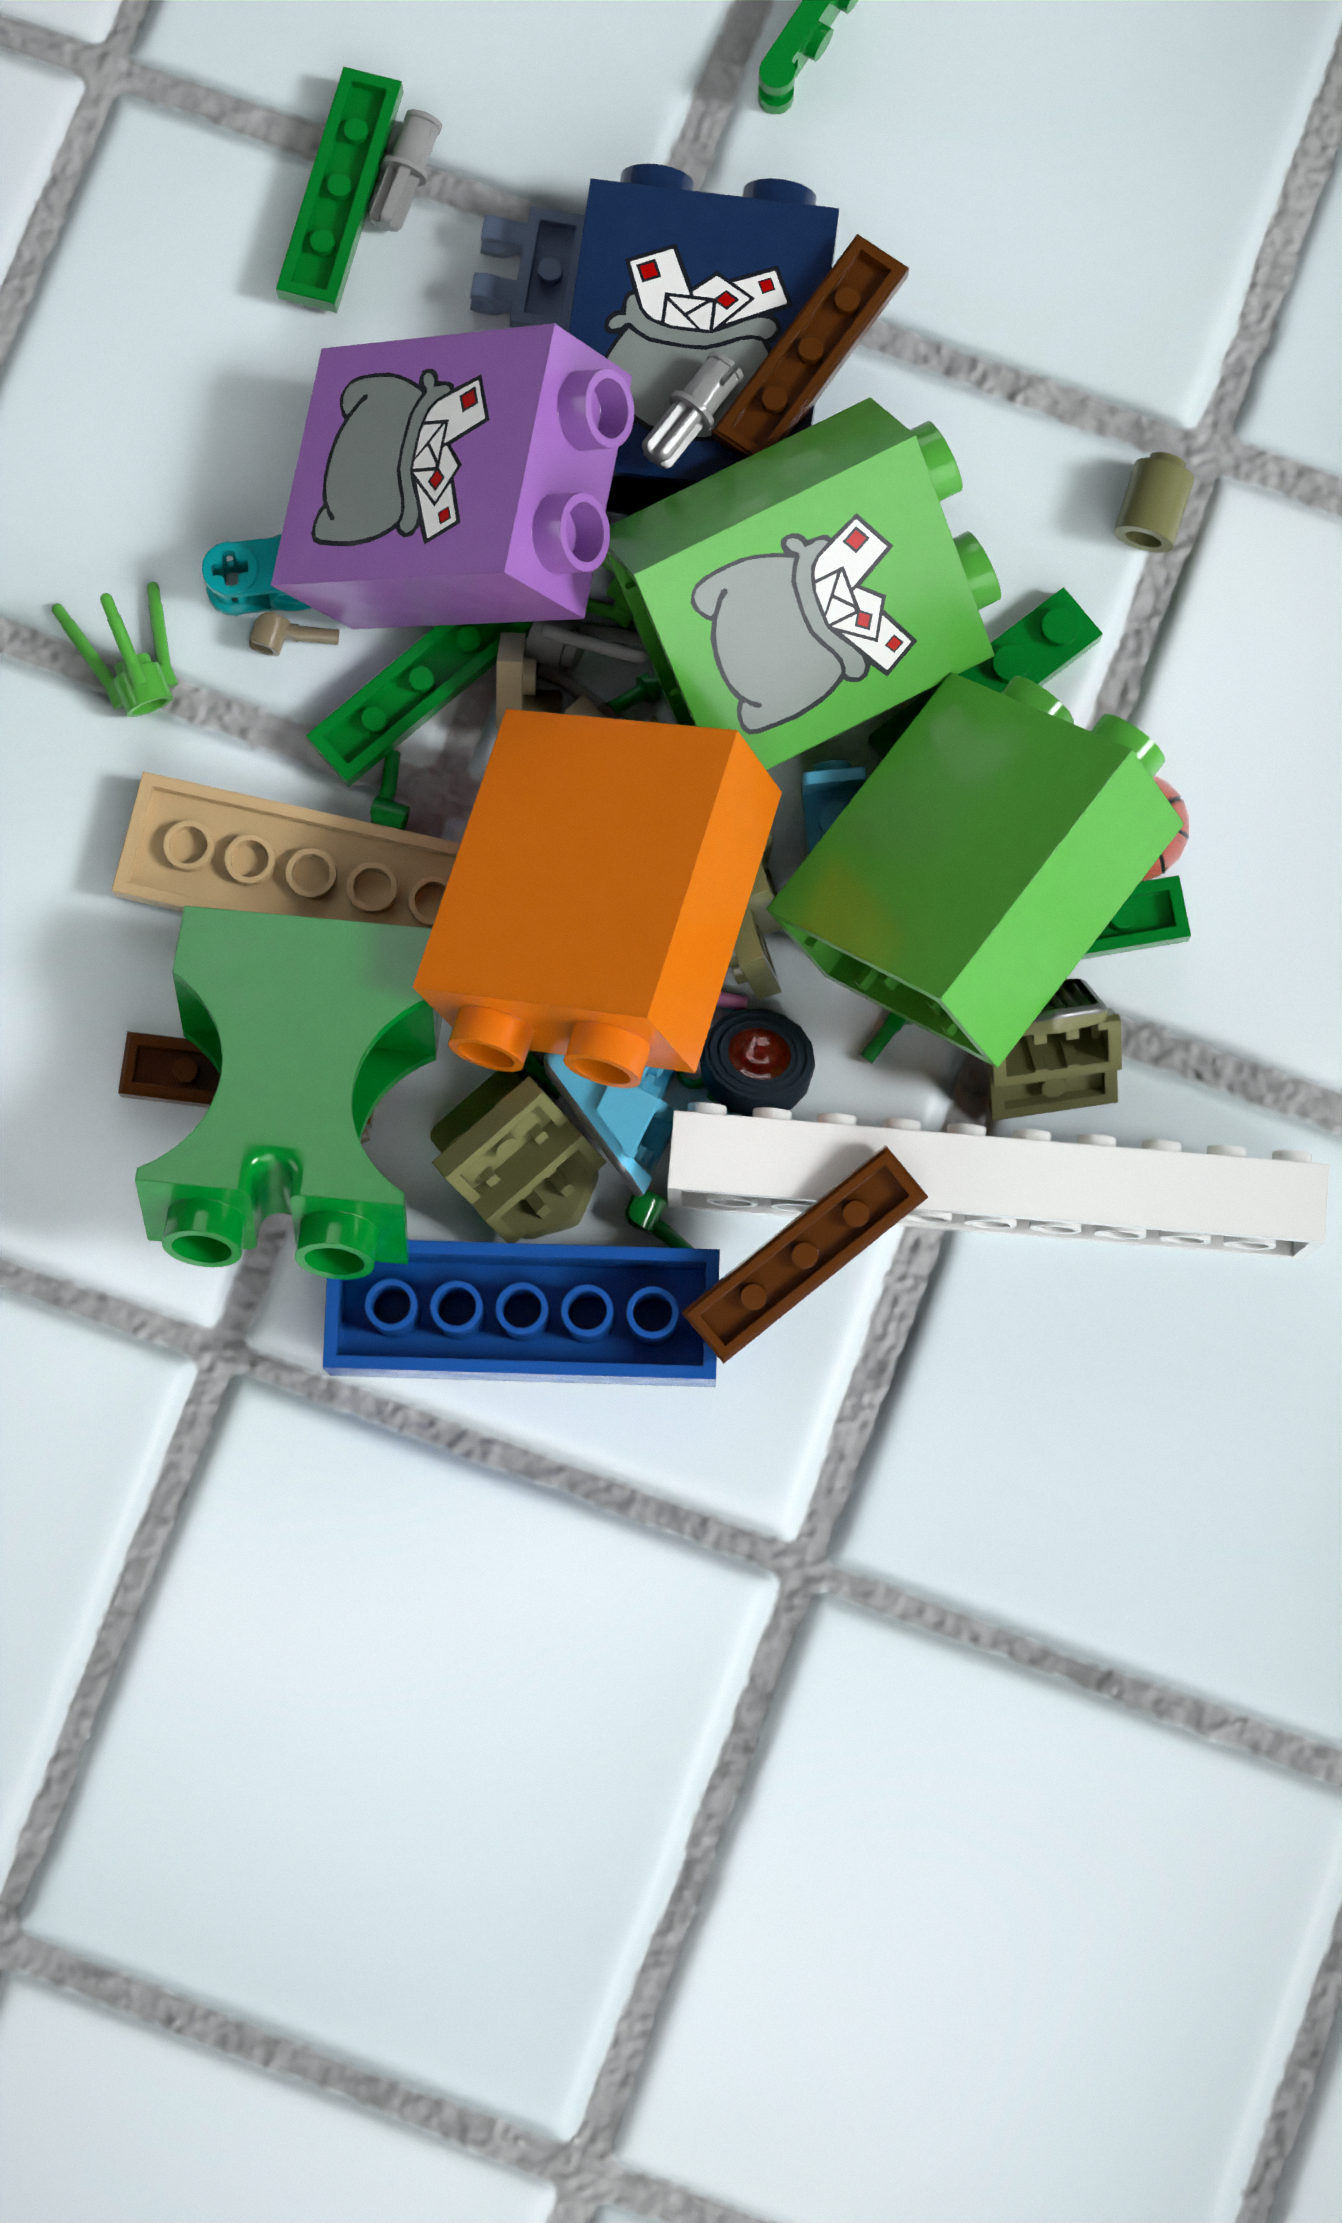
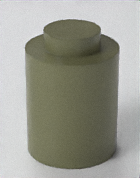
M1153 452L1149 458H1140L1135 461L1113 531L1120 541L1148 552L1165 553L1173 550L1194 483V476L1185 468L1186 463L1184 460L1170 453Z

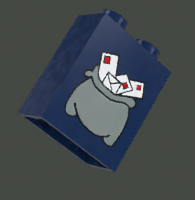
M636 164L629 166L621 172L620 182L590 178L569 333L632 375L630 390L634 402L632 430L627 440L618 447L606 512L632 515L742 460L712 439V430L834 266L839 208L817 206L816 195L811 189L800 183L784 179L766 178L751 181L744 186L742 196L693 191L694 181L689 175L676 168L660 164ZM717 351L725 354L735 362L727 372L731 373L735 367H739L744 376L742 381L733 388L712 415L714 419L712 427L708 430H700L672 467L662 469L650 462L643 455L642 442L670 408L669 398L671 394L676 390H684L706 362L711 352ZM816 403L793 435L813 425Z

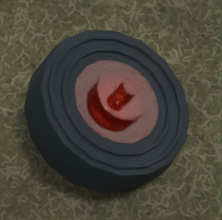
M764 1008L740 1009L723 1016L709 1030L700 1057V1067L703 1084L714 1100L726 1106L732 1112L752 1117L754 1108L766 1107L791 1110L808 1091L815 1069V1059L811 1041L801 1026L787 1016Z

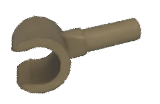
M265 612L255 620L250 634L249 647L266 655L279 656L285 639L295 642L338 645L339 629L299 626V624L290 623L288 619L279 614Z

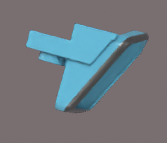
M545 1053L543 1065L551 1084L557 1088L611 1164L622 1176L632 1193L637 1197L643 1196L653 1179L651 1169L655 1170L672 1137L674 1110H677L662 1099L676 1071L645 1066L641 1082L637 1087L617 1088L590 1081L574 1073L564 1064L563 1059L565 1055Z

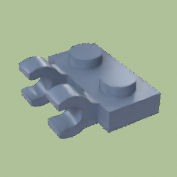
M530 206L527 223L495 215H485L481 233L482 245L480 253L497 258L521 255L517 280L506 279L488 273H474L470 294L472 299L470 310L488 315L511 312L510 328L555 323L569 333L585 215Z

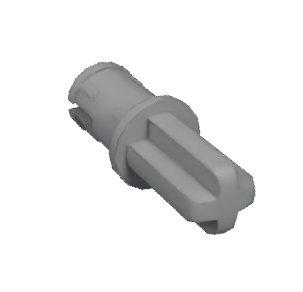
M415 109L406 112L404 124L391 155L385 156L381 162L384 174L370 207L368 217L369 221L383 231L398 232L402 229L418 186L425 185L428 180V173L425 171L437 135L441 132L442 123L427 112Z
M711 352L706 362L684 390H676L671 394L669 398L670 408L642 442L643 455L650 462L662 469L672 467L699 431L708 430L714 424L712 415L733 388L742 381L744 376L739 367H735L731 373L727 372L735 363L732 359L720 352Z

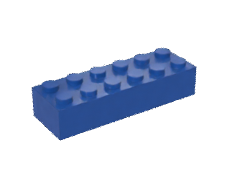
M408 1240V1265L375 1262L373 1271L367 1276L348 1280L327 1278L323 1369L330 1376L716 1387L717 1355L684 1317L682 1310L719 1281L720 1249Z

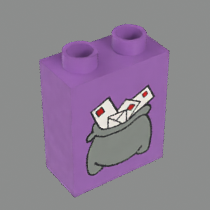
M555 323L322 348L271 586L351 629L584 619L593 572L602 564L609 548L610 528L606 506L618 447L629 437L634 421V402L630 390L632 375Z

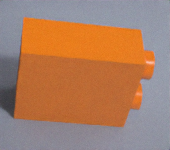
M514 709L505 710L413 984L416 992L453 1028L448 1041V1047L451 1051L476 1065L504 1072L522 1070L529 1050L565 1055L563 1062L574 1073L590 1081L617 1088L637 1087L641 1082L645 1066L696 1073L782 791L738 730Z

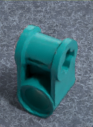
M282 534L264 539L236 542L226 541L215 545L207 552L202 562V575L206 584L209 601L217 611L225 615L239 616L276 610L301 611L312 608L271 586ZM232 556L233 560L227 561L226 557ZM228 573H239L238 584L226 585ZM236 597L238 598V601L236 602L232 601L231 599Z

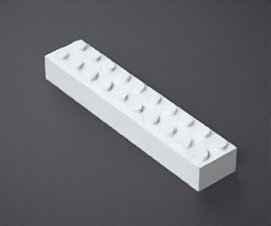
M707 1102L689 1103L688 1111L674 1110L667 1187L668 1207L796 1218L873 1154L887 1145L928 1195L924 1202L894 1226L1303 1260L1325 1242L1329 1164L1312 1163V1154L1304 1151L1278 1150L1272 1152V1159L1246 1157L1247 1149L1234 1145H1211L1207 1147V1154L1181 1152V1143L1160 1139L1142 1141V1149L1116 1147L1115 1137L1100 1134L1078 1135L1077 1143L1051 1141L1050 1132L1037 1129H1015L1012 1131V1138L986 1136V1127L975 1124L947 1125V1133L921 1131V1122L903 1118L883 1119L882 1127L856 1125L857 1118L855 1116L841 1113L818 1114L817 1122L791 1120L792 1112L779 1108H754L752 1117L726 1115V1106Z

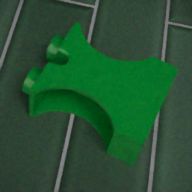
M184 906L172 970L183 1036L208 1057L220 1074V1080L210 1107L194 1130L169 1152L152 1162L138 1167L136 1170L135 1183L148 1240L161 1241L166 1253L184 1263L202 1267H224L239 1261L243 1249H254L257 1247L260 1227L267 1217L277 1213L291 1215L296 1242L295 1261L300 1267L312 1274L331 1279L348 1280L367 1276L373 1271L375 1262L408 1265L409 1242L405 1193L379 1172L363 1149L361 1138L369 1117L383 1096L408 1074L435 1061L437 1058L442 1017L413 988L432 928Z

